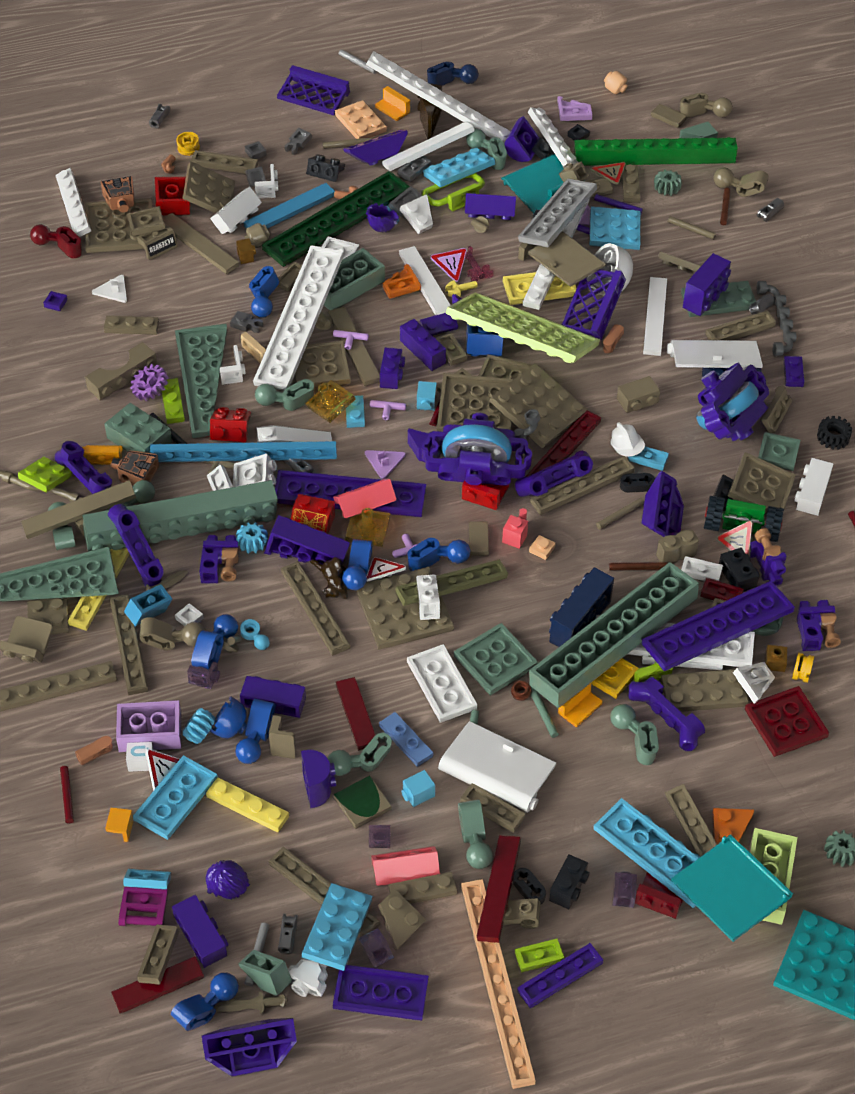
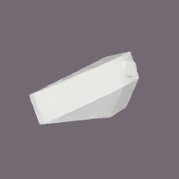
M278 425L256 427L258 443L332 441L331 432Z

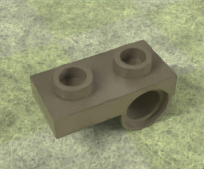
M539 899L508 901L503 925L520 924V926L527 929L537 928L539 926L541 907Z

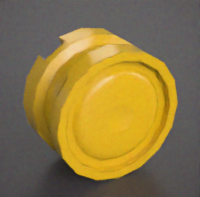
M183 132L178 135L176 143L180 154L191 156L195 150H200L197 134Z
M798 652L792 676L793 680L802 679L803 682L808 683L814 660L813 655L805 656L804 653Z

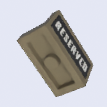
M166 223V229L137 236V241L145 248L149 260L178 247L174 229Z

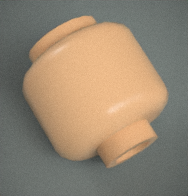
M618 71L609 72L604 79L605 88L613 94L623 93L628 87L626 84L627 78Z

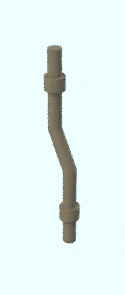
M0 470V478L4 482L14 483L28 490L42 491L18 479L14 473ZM57 486L49 491L69 499L70 502L83 498L81 494L71 493Z

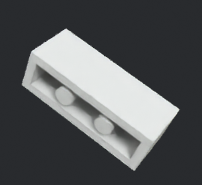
M248 187L210 219L221 234L231 233L238 228L236 226L238 223L242 224L248 219V214H254L258 210L257 206L262 202L251 187Z
M811 458L810 465H805L803 475H806V477L801 478L799 488L802 490L797 491L794 501L798 502L796 510L819 515L833 463Z

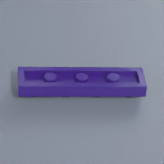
M589 943L519 986L517 992L531 1009L602 965L603 958L592 944Z

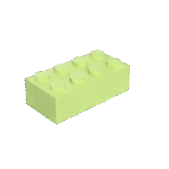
M755 828L749 852L790 889L798 837ZM787 902L764 918L763 921L782 925Z

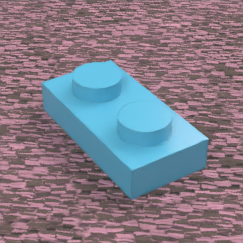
M363 395L345 396L347 428L365 427Z
M645 447L638 455L628 457L629 462L663 471L669 453Z
M128 869L124 876L123 886L167 889L171 880V872Z

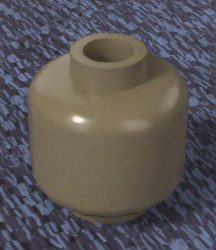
M256 223L246 229L247 235L244 237L245 239L249 238L251 244L255 245V248L269 241L270 233L265 224Z

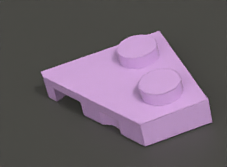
M557 97L560 121L592 120L590 104L580 103L575 100L567 102L562 100L563 97Z

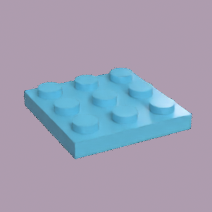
M591 206L589 245L602 247L605 244L611 243L623 249L640 250V211Z

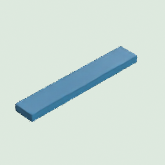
M324 183L246 220L244 227L247 229L256 223H261L262 225L265 224L268 229L334 197L335 191L327 183Z

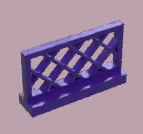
M292 65L288 78L277 94V99L335 115V110L339 108L344 97H348L350 94L349 81ZM291 81L299 82L294 85L290 84ZM305 85L313 86L306 90L304 88ZM301 87L303 90L297 93H294L293 89ZM323 89L326 92L319 94L318 90ZM290 90H291V92H292L291 95H288V96L283 95L284 92H287V91H290ZM314 91H315L316 94H317V95H314V96H311V97H308V95H307L308 93H311V92H314ZM336 93L340 94V96L333 98L332 94ZM299 96H306V98L303 100L297 99V97ZM326 96H330L331 98L326 101H322L321 99ZM317 99L320 100V103H317V104L311 103V101H314V100H317ZM328 104H334L332 109L325 107Z
M598 270L593 273L597 276L595 279L588 282L586 277L581 280L562 325L602 340L626 282L622 271ZM612 277L609 283L603 285L602 279ZM599 281L602 286L592 291L590 286ZM589 287L591 292L582 297L581 291ZM604 290V297L597 300L595 295ZM593 296L595 302L586 306L584 301ZM582 302L584 308L575 312V306ZM598 305V312L591 315L589 310ZM587 311L589 317L580 321L578 315ZM577 318L578 323L572 326L568 325L569 320ZM592 320L591 329L583 328V324Z

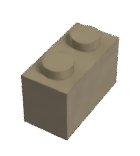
M648 376L618 386L617 400L626 413L637 411L658 403L660 389L653 379Z

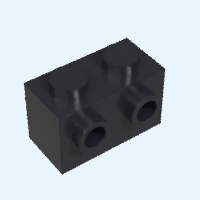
M742 547L720 555L719 564L723 565L722 572L730 585L743 588V592L757 587L760 578L757 568H754L749 555L745 554Z
M568 854L551 887L550 902L568 910L570 909L573 901H577L579 898L582 883L586 884L590 874L587 871L588 862Z

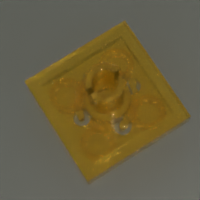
M330 380L328 383L320 384L318 392L305 404L314 413L331 423L356 398L352 393Z
M365 508L362 510V513L351 516L345 541L352 542L353 539L373 541V546L383 547L390 521V513Z

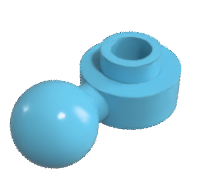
M248 619L241 623L240 634L244 639L254 640V646L258 650H265L269 647L270 640L266 635L260 634V625L257 621Z

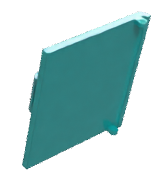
M553 154L510 173L501 179L504 180L503 184L505 186L508 185L534 214L536 209L541 210L564 183L559 175L563 170V165L557 156Z
M731 834L728 837L724 836L722 842L671 878V881L732 942L786 903L793 895L781 881Z

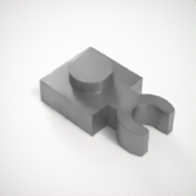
M298 128L289 138L290 142L285 145L286 152L291 149L292 154L295 155L298 152V147L304 148L311 140V133Z
M237 311L230 321V327L245 332L249 328L254 333H259V326L263 327V320L254 319L253 315Z

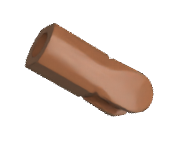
M618 324L612 327L603 340V351L605 353L613 352L624 334V327Z
M103 736L75 751L79 763L84 765L112 751V739L109 736Z

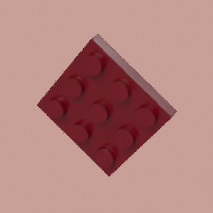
M800 686L758 700L756 703L752 702L745 705L744 710L774 757L828 738L829 731Z

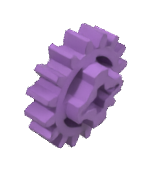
M153 364L149 368L144 366L143 371L138 370L139 374L133 376L135 380L131 381L132 386L130 387L136 398H139L141 401L143 399L148 401L149 397L155 399V395L160 396V391H164V385L168 384L166 380L169 377L165 370L159 365L154 366Z

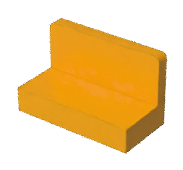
M386 86L383 88V99L375 104V108L398 121L410 113V99Z
M86 445V447H82L84 449L83 456L90 464L111 465L114 457L122 458V446Z
M590 683L559 707L558 714L573 726L578 727L602 705V700L591 693Z

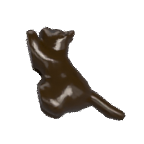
M333 557L322 565L317 560H310V563L322 572L328 582L327 587L322 590L323 593H327L325 597L338 598L341 595L343 599H347V587L342 579L346 568L342 566V561L337 557Z

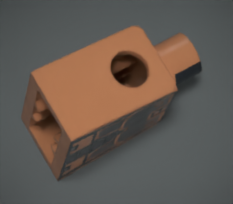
M132 176L101 181L103 197L111 210L119 209L120 212L124 213L129 210V207L134 206Z
M130 450L127 451L123 459L114 457L111 467L118 470L121 482L130 480L133 487L140 480L151 482L159 468L158 455Z

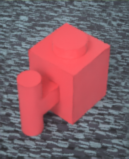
M525 508L520 509L518 517L510 515L503 528L502 543L521 548L528 532L527 510Z

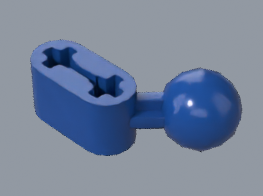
M271 266L263 267L249 284V288L255 297L251 303V310L255 316L260 318L271 314L273 304L268 297L280 282Z
M427 538L408 551L409 570L414 571L430 567L440 560V556H447L453 563H463L470 556V547L465 541L459 539L452 541L448 546H440L437 539Z
M353 539L349 565L342 576L344 585L350 590H359L366 584L373 541Z
M223 614L216 618L213 632L202 630L199 633L191 658L192 666L210 671L216 668L223 647L224 637H232L238 631V622L235 617L230 614Z
M256 698L253 700L245 735L248 738L240 740L235 749V754L240 762L252 764L260 758L262 750L259 742L260 740L267 741L269 737V730L276 708L275 703Z
M228 972L217 974L211 981V991L205 997L197 994L180 1001L172 1009L171 1016L187 1031L205 1025L214 1017L216 1013L214 1006L219 1001H229L236 996L239 988L238 980Z

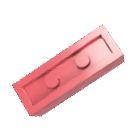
M383 479L333 497L335 504L340 505L344 518L396 501L390 479Z
M435 846L371 855L377 886L440 874L438 853Z

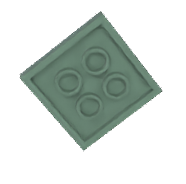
M502 623L454 651V657L490 696L522 677L538 664V661Z

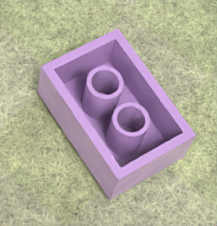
M179 700L117 704L116 740L119 752H126L127 743L152 742L153 750L181 749V708Z

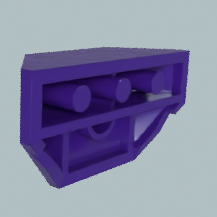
M400 129L344 148L343 150L363 163L375 165L379 163L378 160H386L398 154L408 131Z
M660 471L645 495L641 524L663 537L677 535L681 532L684 504L677 488L676 479Z
M293 1018L266 1019L225 1027L201 1035L205 1060L231 1077L278 1068L297 1042Z

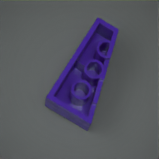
M278 515L264 554L278 553L281 558L287 559L288 556L298 558V561L303 563L317 560L322 565L325 561L337 557L343 563L350 542Z

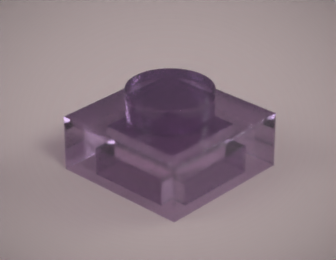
M369 825V848H390V825Z

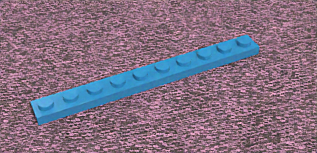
M336 441L150 444V453L158 455V462L244 461L266 453L272 460L337 459Z

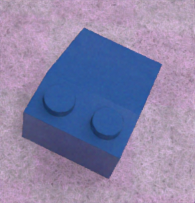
M467 324L466 354L474 357L488 354L502 356L503 338L498 333L487 332L482 327Z

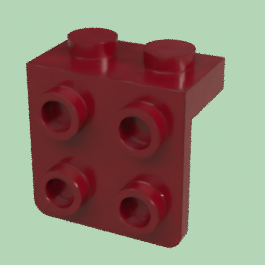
M648 872L643 883L637 889L635 904L674 919L677 918L683 902L680 897Z

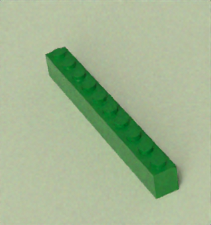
M730 137L575 140L573 155L584 166L608 165L625 162L626 165L724 164L736 162L738 147L736 138Z

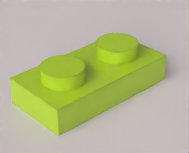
M655 662L648 667L638 669L635 672L634 681L644 682L650 677L660 680L661 675L672 674L673 668L664 672L658 663Z
M558 938L515 949L521 973L553 965L564 959Z

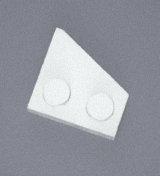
M427 195L421 196L400 207L401 213L418 234L432 228L433 221Z
M765 662L752 664V666L738 667L733 672L753 703H756L762 697V694L775 678Z

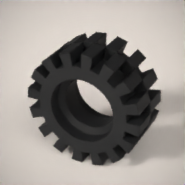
M828 416L826 419H822L819 424L817 439L821 441V445L825 444L826 448L831 446L832 450L837 447V450L841 449V447L845 448L851 438V424L849 422L846 423L847 420L845 418L841 420L840 416H838V419L835 416H832L830 419ZM829 431H836L840 434L835 435L830 433Z

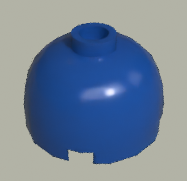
M232 696L229 697L230 704L225 702L215 717V727H212L210 730L211 733L221 738H231L237 733L242 734L247 726L245 722L247 717L246 709L242 703Z

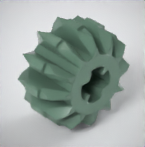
M664 169L663 172L659 171L654 178L655 190L659 194L663 193L664 196L666 194L670 196L677 194L682 186L681 175H678L677 171L672 172V170L667 171Z
M844 830L841 833L834 831L832 836L829 835L827 837L824 851L827 852V859H833V865L838 862L843 867L845 863L849 866L854 863L855 838H853V832L848 835Z

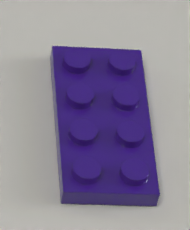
M346 965L344 971L339 970L333 1009L422 1021L429 976Z

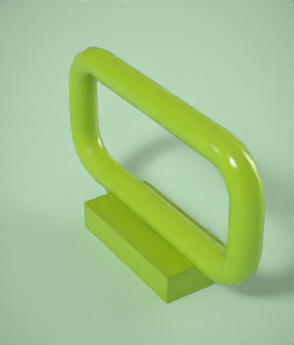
M474 173L443 187L434 184L425 188L421 195L428 196L431 206L449 204V209L453 212L465 207L466 193L480 194L479 190L484 187L485 180L477 173ZM465 178H472L478 182L453 192L440 200H434L428 195Z

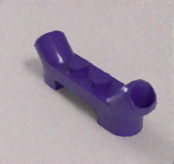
M64 442L61 450L55 453V462L67 466L92 494L112 486V479L106 472L100 474L83 456L84 449L76 442Z
M578 451L572 457L528 477L517 479L515 490L520 497L529 495L540 496L547 493L548 489L569 479L588 474L592 470L593 461L586 451Z
M124 504L114 505L109 509L108 517L115 524L142 577L143 584L145 586L148 584L149 587L158 585L162 581L163 567L159 559L155 558L139 527L140 522L134 512L128 510Z
M650 677L644 682L632 681L629 684L628 698L631 701L646 702L655 714H659L669 727L674 728L679 733V747L685 751L696 749L698 737L705 733L703 723L693 713L687 717L683 715L662 695L664 686L655 678Z

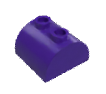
M524 116L516 121L504 143L507 154L519 162H527L533 158L535 153L531 149L536 140L540 138Z
M316 750L301 751L303 778L310 808H315L323 805L329 799L331 787L336 786L334 763H330L323 753Z

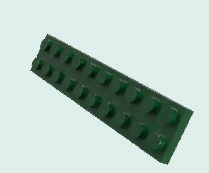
M388 171L262 244V250L281 266L285 267L307 254L310 246L319 247L324 244L328 236L334 238L368 217L366 215L367 208L372 204L378 203V206L380 204L387 206L410 186Z

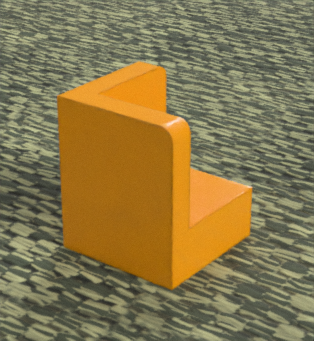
M110 808L105 827L106 832L121 833L124 842H129L134 822L132 810Z

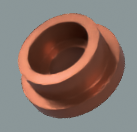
M517 681L511 688V694L516 700H526L531 695V687L525 681Z

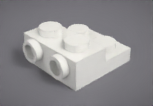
M266 453L235 463L233 487L272 480L273 485H276V478L273 475V471L277 470L276 462Z

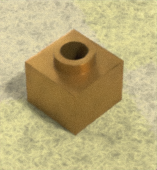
M249 238L237 240L236 246L240 264L254 262V255H256L255 245H251Z
M767 645L765 664L770 671L785 672L787 666V647Z

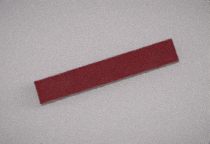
M587 410L572 424L525 477L569 458L601 422V417Z
M499 835L477 931V941L499 943L521 844V839L518 836Z

